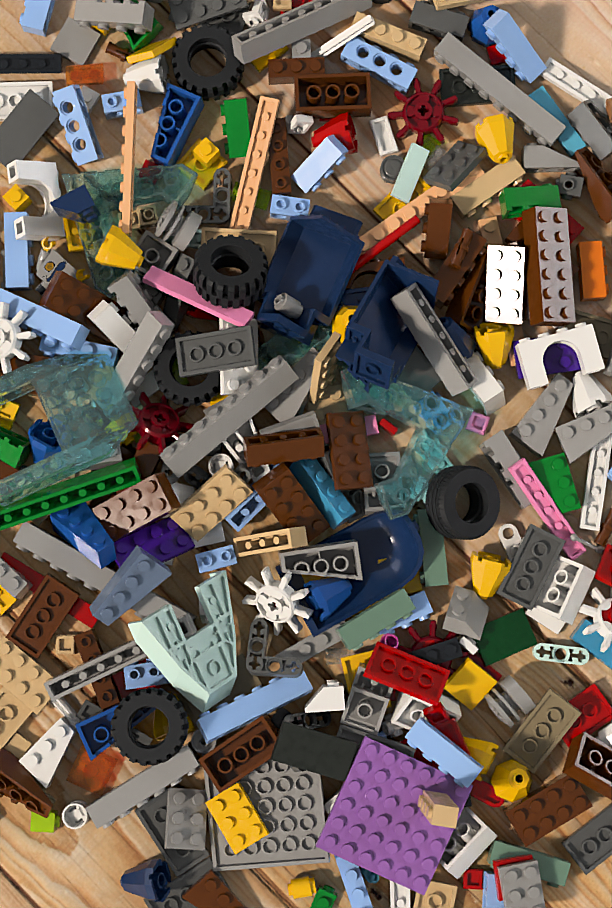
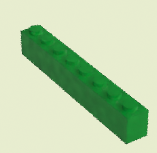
M135 457L1 502L0 531L141 482V472Z

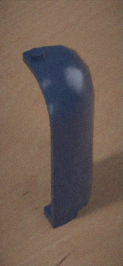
M389 509L379 511L354 522L315 544L355 539L358 542L363 580L346 578L352 585L351 595L327 620L320 622V616L316 618L313 614L309 619L303 618L313 637L397 591L415 577L422 566L424 556L422 540L418 533L420 527L415 519L411 521L408 515L400 510ZM385 558H386V560H384V561H382L381 563L378 564V560H379V559H385ZM280 565L275 568L282 579L286 573H282ZM292 573L288 585L294 591H298L303 588L305 582L301 574ZM305 597L299 600V605L309 608Z

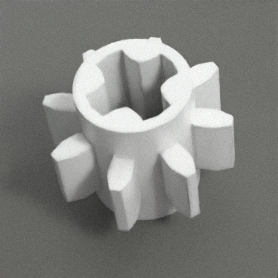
M391 713L383 717L385 721L381 723V728L385 735H390L393 738L403 734L401 730L404 729L403 727L391 723Z

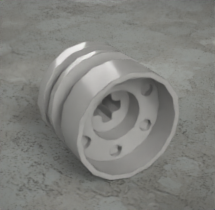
M173 200L160 216L154 235L159 237L165 231L162 240L166 241L172 235L174 236L172 246L184 251L195 235L202 221V216L192 210L184 216L185 206L181 205L178 211H175L178 202Z
M508 675L499 683L503 690L502 693L493 688L491 691L496 698L493 699L488 693L484 698L497 718L512 728L514 723L509 717L513 716L519 722L520 717L516 711L520 710L527 715L536 705L522 687Z

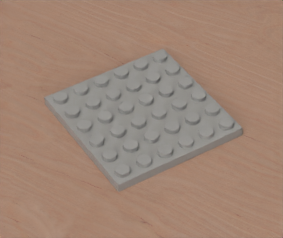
M270 759L240 779L238 782H240L269 834L237 854H234L208 809L213 871L330 862V853L315 846L326 823L322 775L307 770L294 772L290 765ZM204 770L206 798L209 801L220 793Z

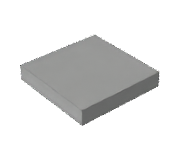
M68 17L50 50L56 54H62V57L84 68L102 35L91 28L80 27L74 19Z

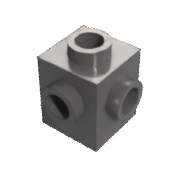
M566 172L565 175L561 174V178L557 179L555 184L558 185L561 199L572 201V198L580 199L584 178L577 177V174L572 172ZM570 184L572 187L566 188V185Z

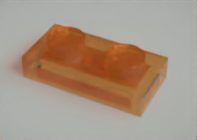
M103 64L65 66L67 87L77 84L79 86L105 84Z

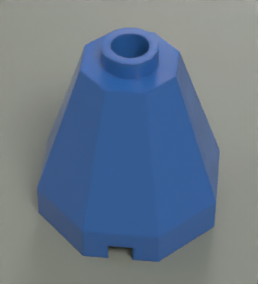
M490 5L474 11L467 25L473 42L485 48L495 44V41H492L485 32L487 30L483 24L500 8Z
M38 419L28 431L31 453L35 464L40 467H47L66 448L71 437L70 434H67V426L54 419L42 422L43 419Z
M335 577L309 581L303 585L302 589H309L308 596L305 597L306 603L313 610V615L316 618L320 616L319 621L323 622L351 595L352 585L348 579Z

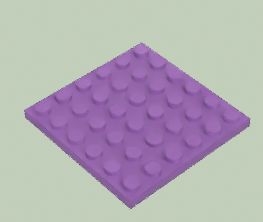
M364 736L349 769L347 778L340 789L315 846L425 895L454 828L431 825L421 812L420 807H418L419 795L423 794V790L446 793L459 807V819L473 785L471 784L468 788L465 786L462 788L454 782L455 778L452 775H446L431 765Z

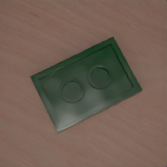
M523 608L486 623L481 639H473L476 642L475 645L478 648L484 667L538 644Z

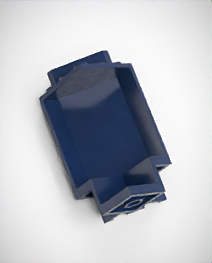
M318 205L313 206L309 216L299 215L290 217L269 264L266 288H264L263 294L258 297V301L262 303V306L255 320L262 323L260 328L274 330L280 336L291 340L295 338L302 344L310 346L318 326H330L365 245L358 236L363 222ZM287 293L301 303L303 312L300 317L290 319L275 310L274 300L279 294Z
M394 255L390 261L385 259L346 326L345 339L335 355L339 361H344L348 365L347 370L356 380L360 379L365 384L364 389L367 393H369L373 384L388 390L392 382L396 383L418 344L390 298L416 282L433 310L435 307L439 280L407 268L399 257Z

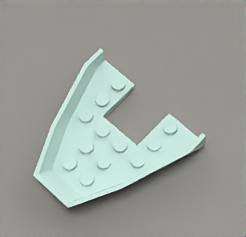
M226 570L210 573L209 579L194 587L209 621V624L196 631L195 634L185 638L171 604L163 606L140 621L128 623L137 645L171 685L202 713L229 696L237 678L236 634Z

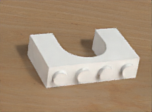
M14 160L7 165L9 184L34 187L42 195L45 203L42 217L22 216L14 221L16 240L42 241L49 237L48 241H57L65 237L63 217H59L50 202L61 196L56 163Z
M586 322L574 325V329L568 330L567 327L556 330V333L552 335L546 332L537 335V339L531 340L528 337L519 340V344L515 346L527 391L549 384L543 364V355L546 348L552 344H566L576 352L583 376L605 369L592 324L586 325Z

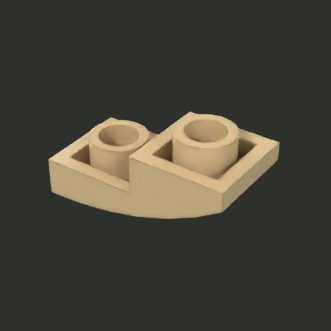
M155 205L137 207L136 210H133L132 231L157 224L159 219ZM122 212L117 213L118 223L119 219H122Z

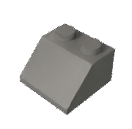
M146 230L136 244L143 251L142 256L145 258L140 268L136 266L135 270L143 276L152 266L169 272L180 255L179 250Z
M455 585L442 629L480 640L489 607L475 591Z

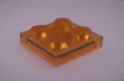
M82 744L66 781L102 796L118 759L101 752L91 761L84 744Z

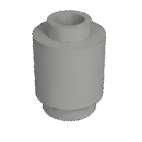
M287 293L279 294L274 300L275 310L290 319H297L303 312L301 303Z

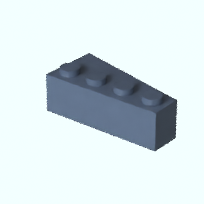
M137 545L93 601L89 609L95 618L109 626L171 576L172 572L167 565Z

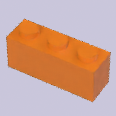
M602 241L579 242L576 245L577 267L579 268L580 302L602 301L609 294L608 283L605 284L607 265H604L603 258L606 256L605 246H602Z

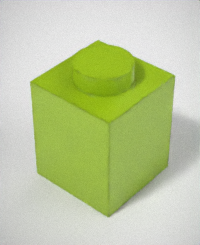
M51 810L48 818L31 811L30 832L54 833L60 827L61 816H58V810Z

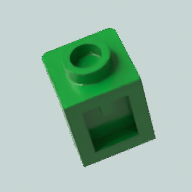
M324 884V887L319 885L310 908H332L338 896L337 892H334L335 888Z

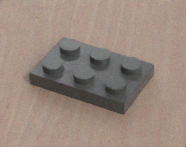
M458 140L429 170L423 179L426 184L453 191L487 156L488 152L484 147Z

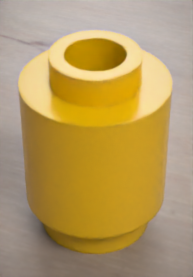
M309 876L290 879L291 883L287 884L289 896L293 895L294 899L309 897L317 893L314 877L309 878Z

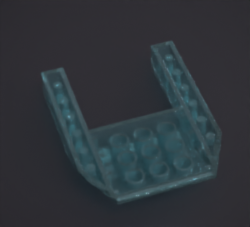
M63 354L24 365L0 377V406L36 390L62 450L1 479L0 505L5 507L111 457L117 446L126 439L128 433L138 424V420L108 354Z

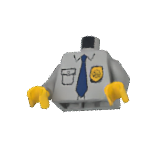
M46 237L41 242L42 249L36 266V275L42 282L35 290L41 296H43L56 271H63L82 283L90 278V274L83 276L85 268L76 270L54 249L51 251L50 248L54 247L56 242L52 241L49 245V237Z

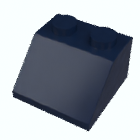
M85 185L50 202L59 217L80 223H92L101 215Z

